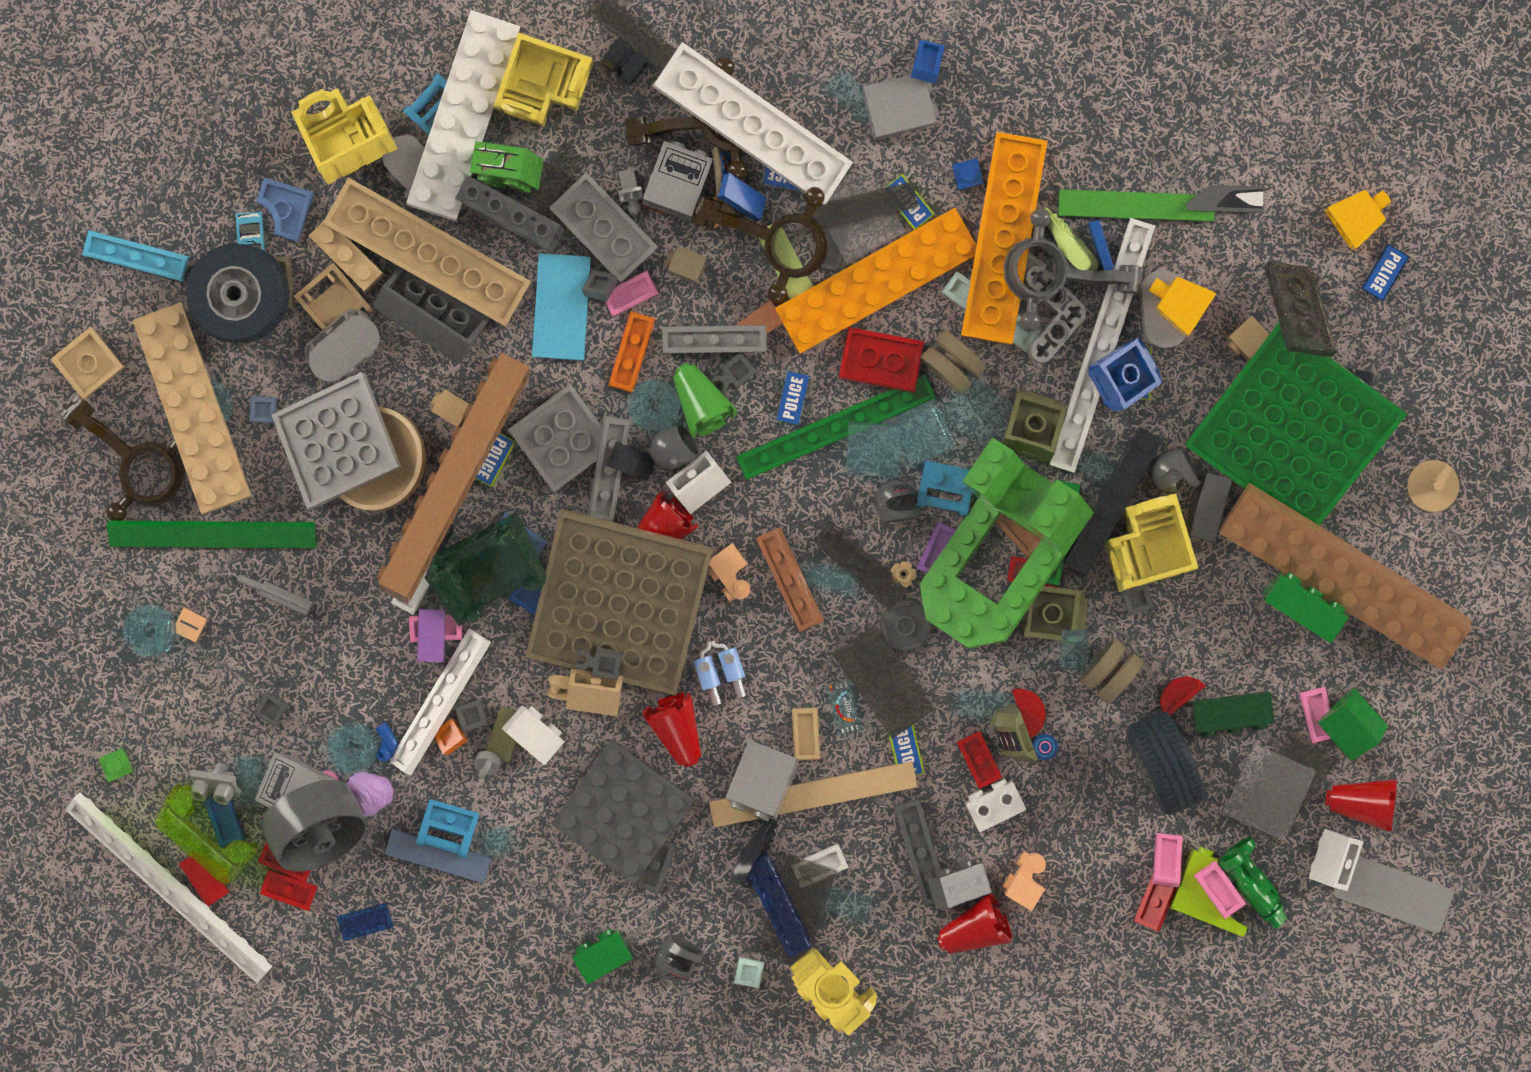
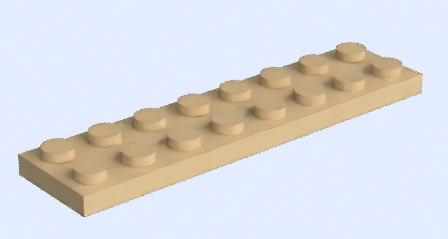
M349 177L323 221L325 225L504 326L509 322L531 283L530 280Z
M180 302L134 319L133 323L201 514L204 515L252 497L184 304Z

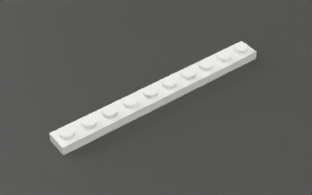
M1133 218L1129 219L1114 270L1119 271V265H1138L1142 267L1155 229L1154 225ZM1117 284L1107 286L1064 417L1056 451L1049 463L1051 466L1075 473L1100 396L1092 379L1089 377V366L1115 350L1133 294L1117 291Z
M79 792L72 799L66 811L252 980L258 983L272 966L263 955L258 954L251 948L244 938L238 936L230 929L224 920L219 919L205 903L198 900L190 892L188 887L177 881L168 869L156 862L148 851L143 850L135 843L128 833L123 832L114 824L113 820L109 816L104 815L89 798H86Z

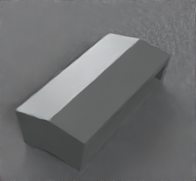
M1200 472L1199 480L1201 484L1195 489L1186 528L1189 536L1215 542L1232 480Z

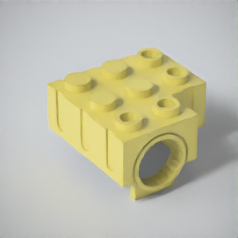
M518 33L493 108L495 111L545 127L547 114L551 110L553 103L578 111L594 64L593 58Z
M338 88L331 92L321 89L298 101L300 104L299 109L291 112L317 169L328 185L335 182L336 179L342 176L345 177L358 170L365 164L368 165L383 157V155L397 150V146L385 121L370 95L348 106ZM322 100L330 101V105L322 112L316 114L306 113L308 108L314 103Z
M1176 493L1126 507L1122 515L1126 520L1128 534L1109 539L1105 543L1119 592L1198 569Z
M812 947L791 966L794 974L791 978L795 982L794 985L798 989L797 992L806 1002L812 1000L818 1015L824 1021L829 1018V1022L839 1033L843 1030L849 1036L871 1016L870 1012L875 1007L876 999L878 998L875 990L870 987L859 996L854 987L860 983V980L842 961L835 967H832Z

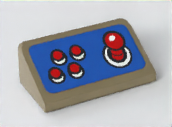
M714 147L712 149L716 199L723 204L726 202L718 198L723 175L728 174L727 169L731 163L730 151Z

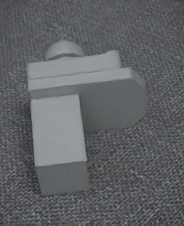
M634 168L619 171L622 190L618 191L620 202L623 204L628 203V211L636 215L640 211L638 200H643L642 188L637 186Z

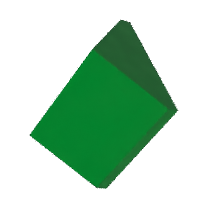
M1354 687L1316 722L1350 761L1380 744L1388 727Z

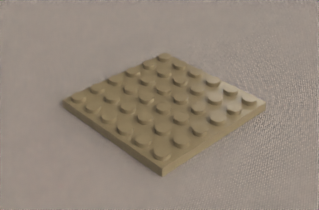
M561 509L526 658L569 669L592 672V667L586 669L575 667L576 661H586L585 656L577 654L579 648H587L592 654H596L597 648L622 652L623 656L619 676H623L622 682L676 696L713 548Z

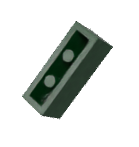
M1269 691L1190 701L1194 732L1201 733V737L1216 736V731L1226 729L1227 734L1243 732L1242 727L1252 726L1253 730L1268 729V724L1275 723L1271 692Z

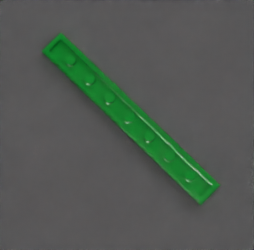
M925 374L918 377L915 393L896 389L888 390L740 454L736 458L745 479L748 480L931 401L936 396Z
M107 522L109 547L317 548L315 522Z

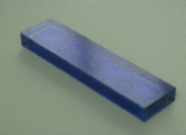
M769 853L759 856L749 877L788 958L812 948L813 945Z

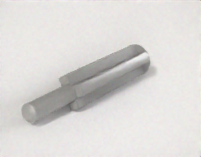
M242 574L237 578L238 582L260 591L258 594L305 616L311 611L313 602L267 581H264L262 584Z

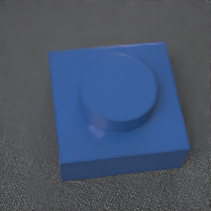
M977 158L952 165L958 191L984 184Z

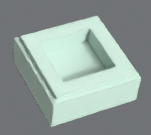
M739 957L734 983L759 988L765 962Z

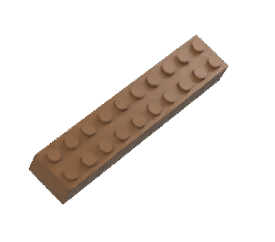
M503 353L500 354L498 359L495 357L492 359L487 370L489 372L486 382L482 380L475 392L476 401L474 405L472 403L468 404L463 414L464 423L462 427L457 426L451 436L452 446L450 450L444 449L438 461L440 463L438 472H432L426 483V486H428L426 495H420L414 506L415 515L413 519L408 518L401 530L403 538L400 542L395 541L389 552L391 560L388 566L383 564L376 577L380 591L407 605L410 603L529 379V366Z
M1251 483L1247 485L1221 524L1219 534L1287 575L1288 572L1293 573L1302 580V585L1310 588V586L1315 587L1324 594L1323 598L1330 602L1335 600L1346 608V612L1441 670L1471 630V619Z

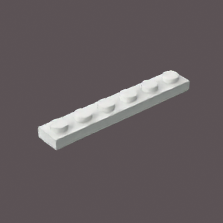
M470 628L466 632L398 745L394 756L389 760V762L404 773L412 775L491 643L489 640Z

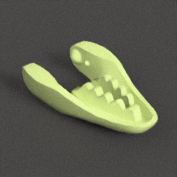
M1045 207L1044 209L1049 212L1051 217L1048 228L1064 256L1077 269L1098 271L1100 263L1093 252L1081 239L1073 234V230L1068 228L1067 223H1063L1064 220L1062 218H1057V214H1053Z

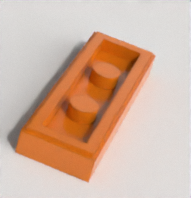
M630 311L608 386L631 393L634 392L655 318Z

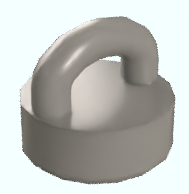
M482 751L477 754L474 766L479 771L478 777L483 779L486 775H494L499 771L501 760L495 753Z

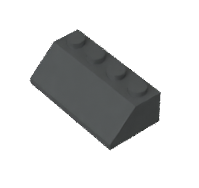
M401 267L382 286L373 305V308L458 364L467 356L491 320L490 317Z

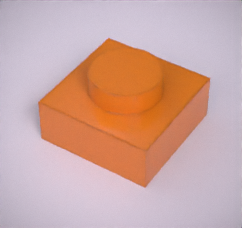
M453 718L444 723L434 737L442 753L445 755H450L468 741L457 720Z

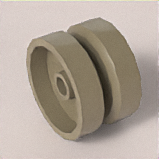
M945 330L936 339L937 346L945 354L943 355L938 350L929 347L920 358L947 385L960 395H963L971 386V383L962 371H965L971 377L978 378L987 367L966 344Z
M1117 638L1112 639L1101 650L1079 680L1088 689L1096 688L1103 681L1097 691V696L1106 704H1110L1128 687L1144 663L1135 653H1130L1121 660L1126 651V646Z

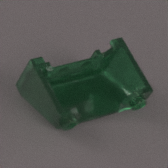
M514 513L445 548L441 555L437 554L432 559L424 578L458 626H461L467 622L469 624L474 623L481 617V611L485 605L522 586L526 591L539 590L545 585L547 574L523 521L518 514Z

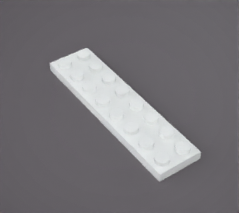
M473 10L470 11L406 205L457 221L462 202L456 200L455 197L466 176L471 177L472 175L470 170L475 141L483 142L494 109L493 105L520 26Z
M683 42L679 45L652 86L803 193L814 186L822 189L825 195L822 206L827 203L853 163Z

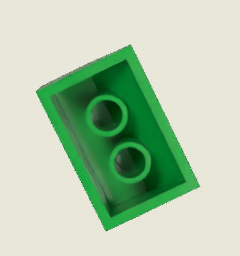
M1280 571L1262 592L1265 602L1324 640L1332 643L1349 618L1344 612L1346 608L1335 600L1329 603L1322 598L1324 594L1313 586L1307 589L1300 584L1302 580L1293 573L1288 572L1286 575Z

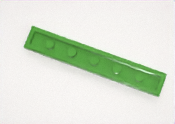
M1059 190L1058 216L1214 222L1215 211L1187 210V203L1198 194Z

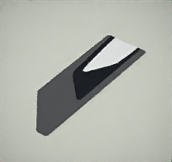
M1209 185L1187 203V210L1263 212L1264 187Z

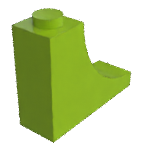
M1199 846L1198 850L1191 848L1181 872L1180 885L1177 887L1170 908L1244 937L1248 927L1231 916L1224 919L1194 877L1196 873L1213 861L1218 863V859L1213 857L1214 852Z

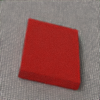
M848 327L838 378L915 393L921 365L920 357L923 355L925 341Z

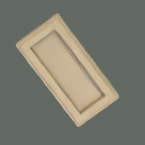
M818 707L793 708L794 757L798 760L820 759Z

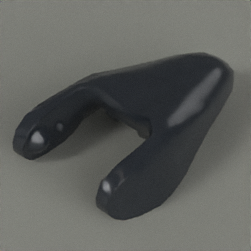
M779 814L776 820L769 818L768 822H763L739 856L734 869V877L739 880V884L743 888L753 887L762 872L766 862L767 850L771 848L769 843H772L774 841L772 837L776 836L774 829L778 827Z

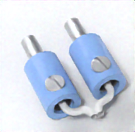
M714 641L708 642L707 647L700 653V659L694 660L693 663L702 690H708L713 706L721 704L717 686L721 685L712 656L704 657V653L710 650L711 645L715 648L724 649V651L718 652V656L727 682H733L738 698L746 696L741 678L746 676L736 647L728 649L725 644H716Z

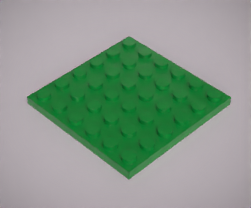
M1279 320L1186 441L1185 446L1245 489L1251 483L1320 526L1403 421L1407 412Z

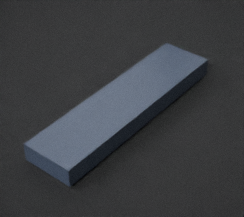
M392 829L385 855L485 883L491 857L469 851L467 858L463 859L458 857L459 854L425 844L424 847L416 845L418 836Z

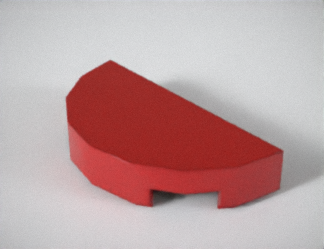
M1189 676L1177 677L1170 681L1162 690L1160 697L1161 711L1172 715L1206 685L1199 679Z
M1022 688L1011 689L1017 708L1021 712L1029 737L1031 738L1044 725L1046 718L1045 706L1040 697L1032 691Z

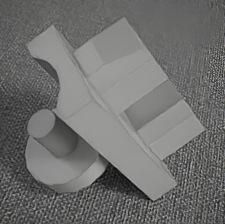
M224 763L216 764L214 769H208L207 772L192 770L190 774L193 782L191 794L194 800L204 802L208 794L213 793L215 802L228 805L232 797H240L242 790L237 787L236 777L233 772H228L227 765Z

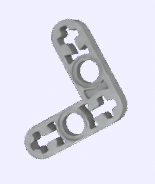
M1033 266L1025 270L1023 283L1029 290L1041 292L1040 289L1044 287L1043 292L1050 288L1055 278L1045 268ZM1031 273H1039L1040 275L1038 279L1043 284L1047 283L1048 281L1050 282V284L1044 287L1039 282L1032 283L1033 276L1031 275ZM1064 286L1059 290L1060 299L1057 303L1050 301V299L1043 302L1055 315L1028 347V356L1035 363L1049 361L1086 316L1085 306ZM1076 307L1078 309L1076 311L1078 317H1072L1067 322H1064L1063 319H1066L1071 313L1069 308ZM1055 324L1061 326L1063 330V335L1060 339H1055L1051 335V328ZM1047 341L1052 343L1043 350L1045 356L1036 355L1038 353L1036 346L1041 347Z

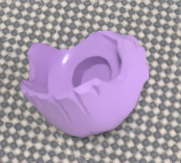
M361 771L351 776L346 783L356 796L364 816L376 814L393 800V787L386 777Z

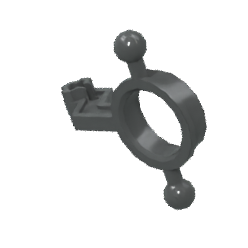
M1037 208L1031 213L1030 221L1034 226L1033 238H1027L1016 243L1006 254L1003 265L1004 280L1009 290L1019 299L1027 301L1026 313L1021 317L1020 324L1028 332L1036 331L1041 324L1040 317L1037 314V303L1054 297L1065 283V280L1096 285L1117 284V291L1121 293H1141L1143 267L1138 265H1119V271H1083L1067 267V260L1063 252L1054 243L1046 241L1044 238V230L1050 223L1051 217L1049 212L1043 208ZM1030 247H1038L1047 251L1056 264L1054 283L1043 292L1029 290L1022 284L1018 276L1017 264L1019 257Z

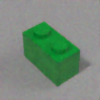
M609 928L597 936L599 940L590 945L587 941L575 948L577 953L573 955L572 959L587 985L633 959L634 955L619 929L613 932Z

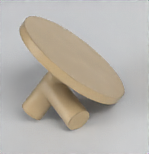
M1428 460L1417 465L1409 475L1407 483L1408 494L1413 503L1419 508L1430 512L1441 511L1448 508L1456 500L1459 492V479L1454 469L1445 462Z

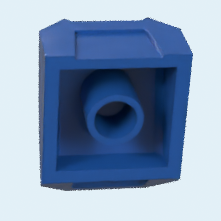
M1138 337L1089 366V377L1101 395L1103 403L1113 411L1125 410L1162 383L1159 368L1145 343Z

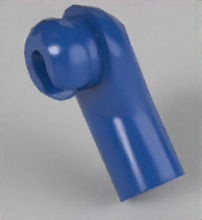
M385 722L375 728L382 739L380 749L376 753L377 758L381 762L389 761L394 756L398 745L396 736Z

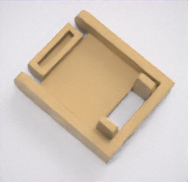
M332 263L294 295L322 330L346 310H360L364 307L370 314L374 311L335 263ZM328 276L334 284L314 300L308 292Z

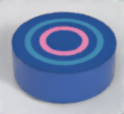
M1040 734L1032 742L1036 756L1041 760L1052 759L1057 754L1058 743L1049 734Z

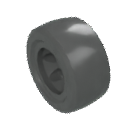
M337 780L315 781L288 792L270 807L262 821L265 839L275 859L281 867L290 871L316 869L341 858L362 840L367 828L364 813L356 796L347 784Z

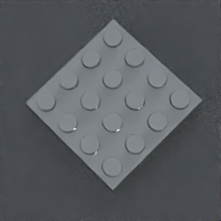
M363 372L271 414L306 508L309 510L401 468L366 374Z

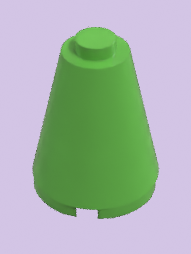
M686 363L675 370L676 374L673 380L689 432L693 438H696L697 433L700 437L711 434L726 425L723 420L728 416L733 419L737 415L735 406L696 365Z

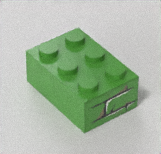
M475 141L470 173L478 176V181H483L484 184L490 185L492 188L505 190L507 185L509 188L515 189V191L530 193L531 189L539 190L544 159L526 148Z

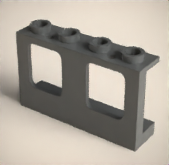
M468 175L455 197L456 200L462 202L461 206L553 254L564 233L560 224Z

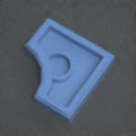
M264 177L257 203L266 207L272 214L275 224L274 235L300 243L314 192Z

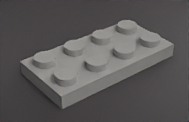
M587 172L549 207L613 275H616L620 283L628 278L658 249V246Z

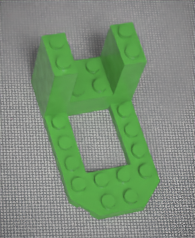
M993 437L963 479V482L977 496L978 500L920 583L926 620L968 649L1007 641L1094 514L1078 492L1058 479L1055 483H1052L1027 467L1013 450ZM1002 514L1041 541L999 603L996 604L958 579V577Z

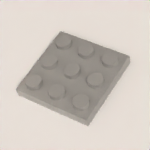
M569 384L509 428L508 431L551 490L556 492L597 461L602 426L574 387Z

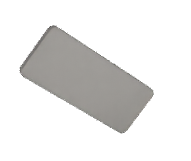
M1361 856L1358 857L1348 891L1337 888L1333 890V894L1337 898L1434 933L1441 931L1454 896L1453 890Z

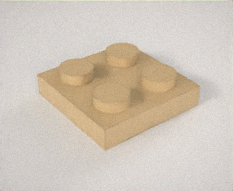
M89 327L51 358V361L84 400L125 368L93 327Z

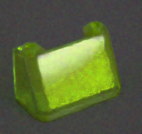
M186 782L177 783L167 795L156 815V826L222 884L235 882L263 849L255 842L248 844L243 840L231 842L224 850L220 848L218 844L188 819L196 810L192 804V787Z

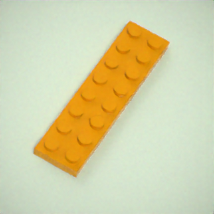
M996 132L961 337L1007 345L1013 344L1020 299L1009 290L1004 280L1003 265L1006 254L1016 243L1031 238L1033 225L1030 221V216L1037 206L1047 140ZM1029 248L1022 253L1017 264L1018 276L1022 284Z
M953 208L779 305L774 310L797 351L801 354L975 256L976 243L956 208Z

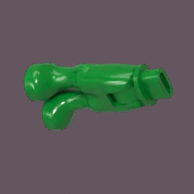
M1247 837L1231 846L1225 852L1226 855L1218 860V865L1235 881L1238 890L1260 914L1261 918L1264 921H1269L1272 927L1276 929L1287 919L1282 910L1284 905L1280 903L1281 899L1275 887L1264 872L1252 863L1249 855L1253 852L1256 844L1251 837Z

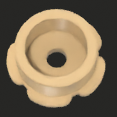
M909 562L897 563L891 569V579L896 585L908 587L916 579V570L912 568V564ZM902 572L906 573L905 577L901 576Z

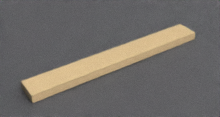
M913 761L790 785L779 815L916 788L918 786ZM726 798L709 802L714 827L759 819L754 816L755 812L745 809L744 812L731 808V803Z

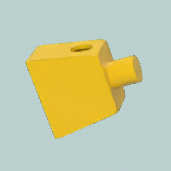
M1363 190L1329 206L1324 211L1350 249L1354 250L1386 220L1381 210L1391 204V200L1383 190L1372 198L1366 190Z
M1180 277L1174 278L1170 286L1156 278L1148 290L1160 298L1155 310L1185 337L1190 335L1216 295L1215 292Z

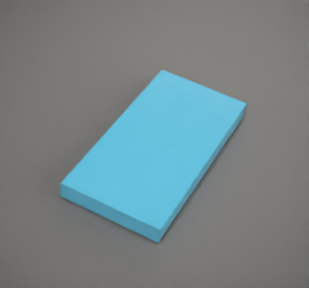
M539 253L532 357L584 361L588 297L584 296L582 288L590 276L591 257Z

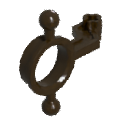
M728 57L719 58L715 63L717 67L730 76L735 70L734 62ZM642 116L624 119L628 146L650 144V137L676 131L702 129L704 136L711 144L722 150L730 151L731 163L728 166L727 172L739 180H743L747 175V166L741 161V148L731 141L719 138L711 127L695 116L663 119L648 123L647 117Z
M810 187L805 192L804 199L807 204L803 214L793 213L784 215L775 221L771 228L740 215L721 211L723 204L715 199L702 195L699 199L692 221L709 228H714L715 223L739 229L765 240L766 257L773 268L780 272L777 283L773 284L768 290V298L774 304H782L787 299L786 285L789 277L800 278L810 276L821 268L827 258L829 243L826 231L820 222L813 218L816 207L822 205L825 199L824 192L819 187ZM789 223H799L807 227L813 234L816 244L815 254L811 261L798 269L784 265L777 257L774 247L778 232Z
M76 395L61 412L60 415L68 424L75 429H79L82 425L85 429L101 438L123 458L120 464L119 478L126 495L119 503L115 502L108 506L106 514L110 521H123L127 515L126 509L133 501L141 505L157 506L167 503L176 496L183 483L184 470L181 459L176 454L178 447L175 439L169 446L163 443L145 442L131 449L107 426L91 416L95 409L79 395ZM156 451L162 454L170 464V482L166 489L158 495L143 496L136 492L130 484L129 468L134 458L141 453Z

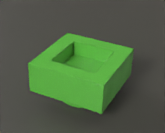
M124 748L98 758L108 782L134 772Z

